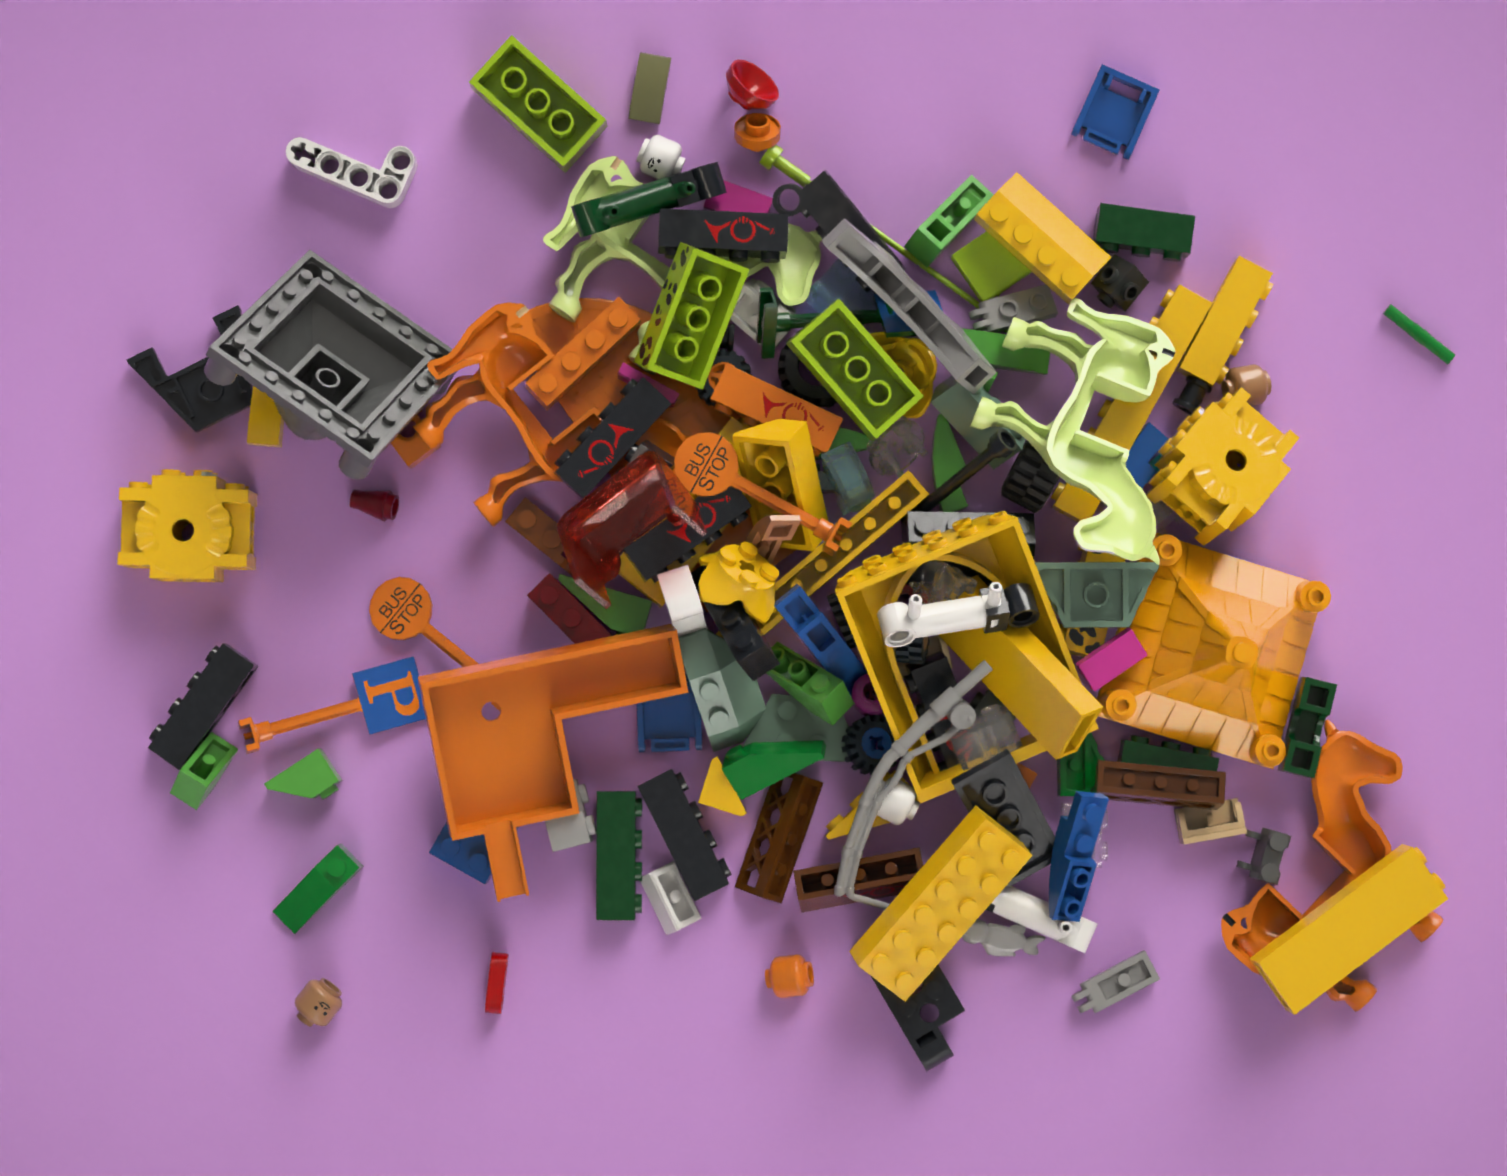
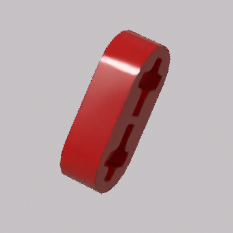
M492 952L485 1013L502 1014L509 959L508 953Z

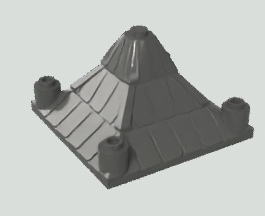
M311 250L301 257L209 346L206 356L209 358L204 367L206 377L217 385H230L239 375L260 391L267 393L274 400L277 410L288 428L296 436L304 440H320L327 437L335 441L337 445L345 449L339 460L341 472L347 477L356 480L364 479L368 476L377 457L435 394H442L447 390L457 371L436 380L429 372L427 364L433 359L449 354L452 348Z

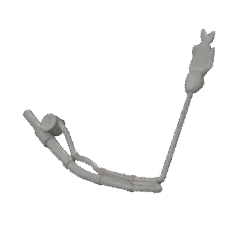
M985 660L953 688L950 686L929 705L930 708L898 740L891 744L892 747L883 755L874 769L860 797L851 829L842 848L838 877L834 888V894L837 897H841L846 893L847 897L852 901L884 910L890 905L889 903L854 893V883L860 858L863 856V849L878 810L881 808L882 801L902 778L907 763H910L914 757L947 742L959 730L967 729L974 724L976 719L975 710L962 697L993 670ZM945 716L954 725L942 736L908 752V749L925 732ZM902 757L889 784L873 799L883 777L892 764ZM977 919L962 936L963 940L967 943L982 944L988 955L1003 957L1015 956V951L1020 949L1029 955H1038L1037 944L1046 939L1040 935L1025 937L1023 934L1026 928L1020 924L1007 927L993 923L987 924L980 919Z

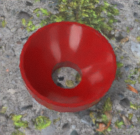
M737 59L733 61L726 71L728 94L742 108L746 110L766 109L778 99L779 91L776 84L766 72L755 64Z

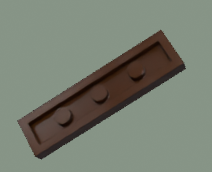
M1098 760L1096 762L1095 785L1091 788V792L1102 793L1109 800L1217 810L1225 802L1226 772Z
M797 773L788 776L793 780L789 791L784 795L781 792L784 779L770 785L735 884V888L781 904L823 786V782ZM778 808L780 812L779 820L776 824L772 825L770 821L771 814ZM768 838L770 844L768 852L761 856V843ZM757 869L759 878L756 886L747 885L751 872Z

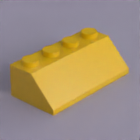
M1017 172L991 197L974 218V221L1068 305L1111 258L1108 253Z
M776 419L735 432L732 435L742 477L818 519L824 518L828 521L807 421ZM746 495L747 500L752 506L749 510L753 527L765 516L782 515ZM799 524L792 540H783L780 548L814 551L822 542V539L814 536L813 531Z

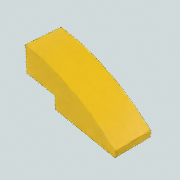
M253 386L247 444L282 448L284 420L279 414L274 400L267 393Z

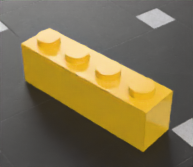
M1241 256L1234 260L1210 309L1176 370L1177 372L1186 377L1188 375L1196 377L1207 383L1210 387L1214 386L1215 382L1218 384L1222 383L1229 370V367L1225 366L1229 355L1236 356L1244 341L1240 338L1244 327L1250 329L1259 313L1254 310L1259 299L1265 301L1273 287V284L1269 282L1273 273Z

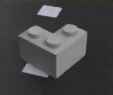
M578 779L573 781L580 813L545 821L553 852L590 843L593 841L592 835L597 833L593 815L587 816L584 803L589 802L585 784L579 785Z

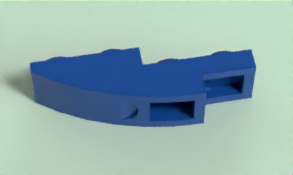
M796 584L775 601L774 607L805 644L821 667L843 680L851 696L854 682L860 676L866 674L867 671L825 615L816 607L801 586Z
M1076 791L1069 815L1060 816L1052 851L1049 876V917L1052 920L1080 922L1097 866V862L1091 857L1109 798L1102 793Z

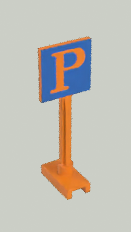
M414 656L352 673L358 694L357 699L271 723L267 720L254 724L252 717L238 720L239 730L248 727L250 732L243 734L244 739L252 738L253 741L252 744L245 745L246 754L259 751L260 742L271 740L274 735L359 711L364 715L369 735L425 720L426 717L418 682L419 673Z

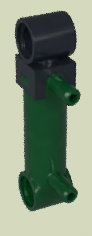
M713 162L607 196L573 205L571 208L579 235L584 237L658 214L660 209L683 207L727 193L719 164L718 162Z

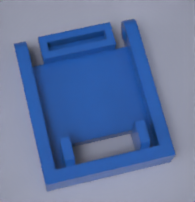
M1102 64L1071 135L1077 137L1081 127L1087 130L1082 140L1116 155L1121 145L1127 147L1123 153V158L1129 160L1160 89ZM1112 80L1140 91L1137 102L1108 90Z
M687 674L685 676L689 693L637 703L639 753L645 752V740L651 739V752L690 751L689 738H696L695 748L696 750H702L701 714Z

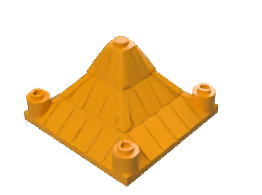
M1156 533L1153 545L1159 555V568L1129 627L1146 651L1147 656L1099 689L1096 700L1103 708L1098 717L1274 769V766L1279 765L1286 756V746L1281 739L1312 635L1314 622L1318 612L1328 607L1331 601L1330 590L1321 581H1309L1178 540L1173 535ZM1148 558L1137 560V562H1153ZM1117 628L1115 635L1126 628Z

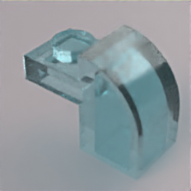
M850 441L821 454L823 470L835 490L837 505L841 513L846 515L850 512L862 510L872 501L871 498L875 497L867 472Z

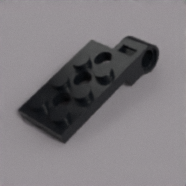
M939 965L922 982L923 987L921 991L911 995L906 1002L871 976L926 1072L954 1056L938 1027L965 1012V1009ZM933 1004L938 1008L939 1016L934 1022L922 1020L920 1011L924 1005Z

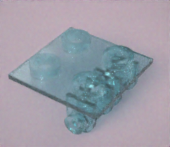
M839 258L811 286L809 296L805 300L818 313H821L837 299H840L850 311L876 310L873 300L875 293L872 290L866 292L855 279L858 275L849 267L846 268Z

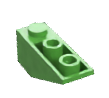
M778 641L771 647L780 664L766 674L811 713L833 726L854 704L843 680Z

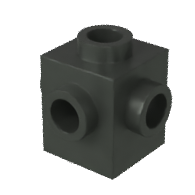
M1114 254L1091 282V285L1099 292L1096 297L1105 306L1112 308L1115 305L1126 312L1148 285L1149 281L1134 264Z

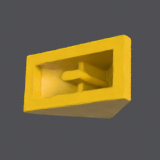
M717 756L711 760L698 803L743 816L747 812L736 791L722 771V764Z

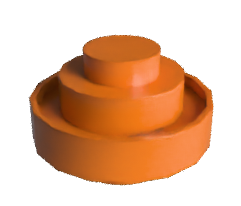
M751 113L740 117L735 122L734 138L736 142L751 151L761 152L769 149L780 140L781 125L771 115Z

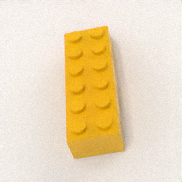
M975 805L851 948L850 954L861 969L906 1002L1033 855L1022 841Z

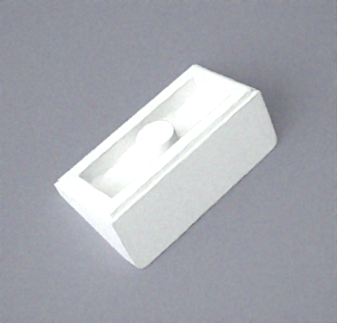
M674 861L642 876V881L640 882L666 935L702 919Z

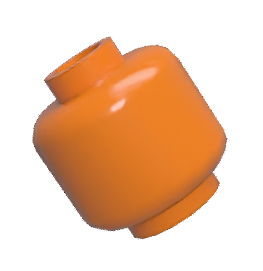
M798 954L775 957L771 961L770 969L765 970L767 988H772L775 995L779 998L804 996L808 992L809 987L814 985V971L811 962L806 961L802 955Z

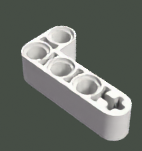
M302 137L294 138L286 147V157L296 169L387 208L397 207L403 202L418 166L414 154L405 146L392 148L388 152L380 170ZM305 148L311 157L316 158L315 164L306 157H301L299 160L295 155L296 151L302 152ZM402 155L409 157L410 164L407 168L403 170L394 168V161L397 157ZM328 160H337L339 167L336 172L327 174L323 171V166ZM358 172L368 174V180L363 186L352 184L353 176ZM389 184L397 186V193L393 198L385 199L381 196L384 186Z
M685 565L657 574L671 623L677 629L678 637L703 628L708 629L689 566Z

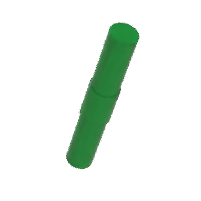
M1392 304L1383 312L1387 318L1447 365L1455 357L1456 354Z

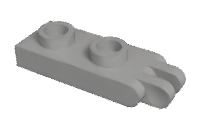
M1045 284L985 300L978 304L979 309L968 313L970 320L983 318V320L972 325L974 330L982 331L987 329L988 332L998 333L1009 329L1013 317L1031 324L1034 321L1054 318L1057 316L1058 311L1050 288Z
M1143 950L1080 983L1079 985L1082 990L1071 997L1074 1002L1084 997L1087 998V1002L1077 1007L1080 1013L1091 1008L1094 1013H1097L1160 980L1146 951Z

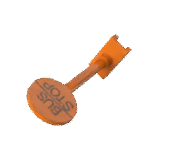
M711 432L697 433L687 438L677 450L674 459L675 475L681 486L687 491L701 497L716 496L726 491L729 487H734L782 515H800V525L813 531L814 536L825 541L822 551L832 557L839 548V545L832 542V539L840 542L843 537L836 533L837 530L846 534L852 525V522L842 517L835 524L824 518L818 519L738 475V455L732 444L723 436Z
M396 577L385 581L376 589L370 600L369 613L373 625L381 634L393 640H407L423 634L462 667L479 664L430 624L433 604L430 594L421 583L411 578ZM491 702L500 711V706L495 702Z

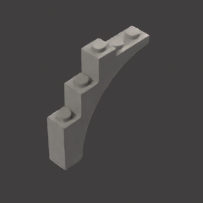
M845 218L822 240V243L829 251L856 273L897 313L940 360L954 379L973 395L997 373L964 330L943 313L931 296L914 282L895 258L878 243L872 242Z

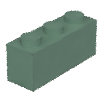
M950 376L935 388L930 402L978 454L987 448L989 438L999 429L1007 430L1016 440L1017 449L1006 458H995L989 463L994 470L1023 449L1025 438L1018 432L1003 427L992 426L983 430L970 427L982 396L997 404H1000L1001 401L996 397H992L983 386L973 395L958 383L953 376Z

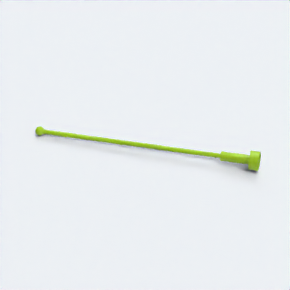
M776 144L767 149L759 164L768 170L773 166L802 187L811 182L809 175L781 156L784 151ZM871 225L884 242L979 309V301L930 266L926 268L908 250Z

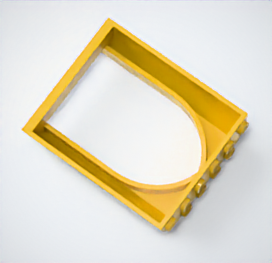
M1000 511L992 515H983L973 520L970 518L960 519L952 524L953 528L942 533L940 530H935L925 534L922 537L923 540L911 545L910 542L894 547L892 549L893 553L882 558L880 555L869 557L862 562V566L850 570L837 580L838 584L835 588L837 598L895 741L918 719V716L899 671L893 647H888L884 642L877 613L883 606L897 602L903 587L911 575L923 563L928 561H950L970 567L983 574L992 582L1000 583L1003 590L1016 583L1029 584L1032 587L1040 617L1034 624L1027 626L1028 629L1081 683L1018 517L1008 515L1006 511ZM1096 720L1088 733L1099 729ZM925 733L908 749V752L928 743ZM1029 734L943 771H939L930 749L914 757L910 763H907L906 770L921 804L954 790L955 788L951 782L953 778L1006 749L1011 753L1015 763H1019L1047 750L1032 734Z

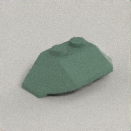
M703 628L678 637L683 664L713 752L744 742L766 710L757 679L755 681L751 680L736 661L724 638L714 634V632Z

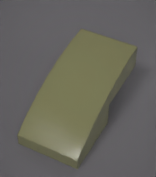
M640 52L628 119L660 124L671 57Z

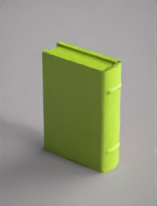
M987 231L950 257L980 302L999 297L1002 292L1032 273Z

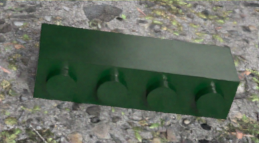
M597 791L596 920H635L636 913H642V894H636V881H642V862H636V849H642V830H636V817H642V798H636V791Z

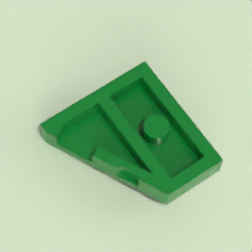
M1091 732L1087 734L1077 752L1057 759V796H1074L1076 791L1091 792V788L1095 785L1096 762L1098 760L1105 761V759L1100 755L1097 749L1098 745Z

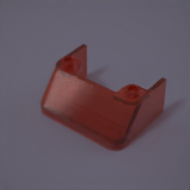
M646 451L564 513L557 525V531L574 583L606 609L611 606L605 584L618 575L621 567L619 553L666 517L675 526L687 523L701 536L707 533L695 500L665 460L655 451Z

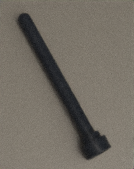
M999 429L989 438L987 448L911 511H931L992 460L1008 457L1017 449L1015 438L1007 430Z

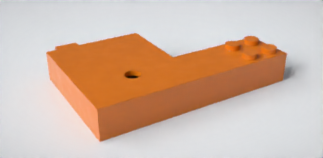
M672 624L418 676L450 837L454 841L484 834L497 902H501V899L522 894L529 896L516 827L580 813L562 719L689 693L678 633ZM488 702H495L500 706V714L493 720H488L482 716V707Z

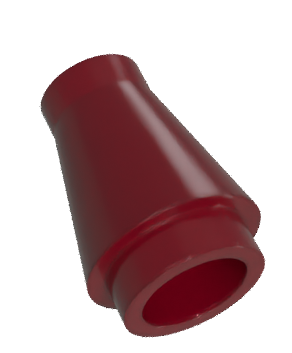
M354 489L350 497V508L360 510L384 522L387 519L394 520L399 508V496L394 495L391 490L360 491Z

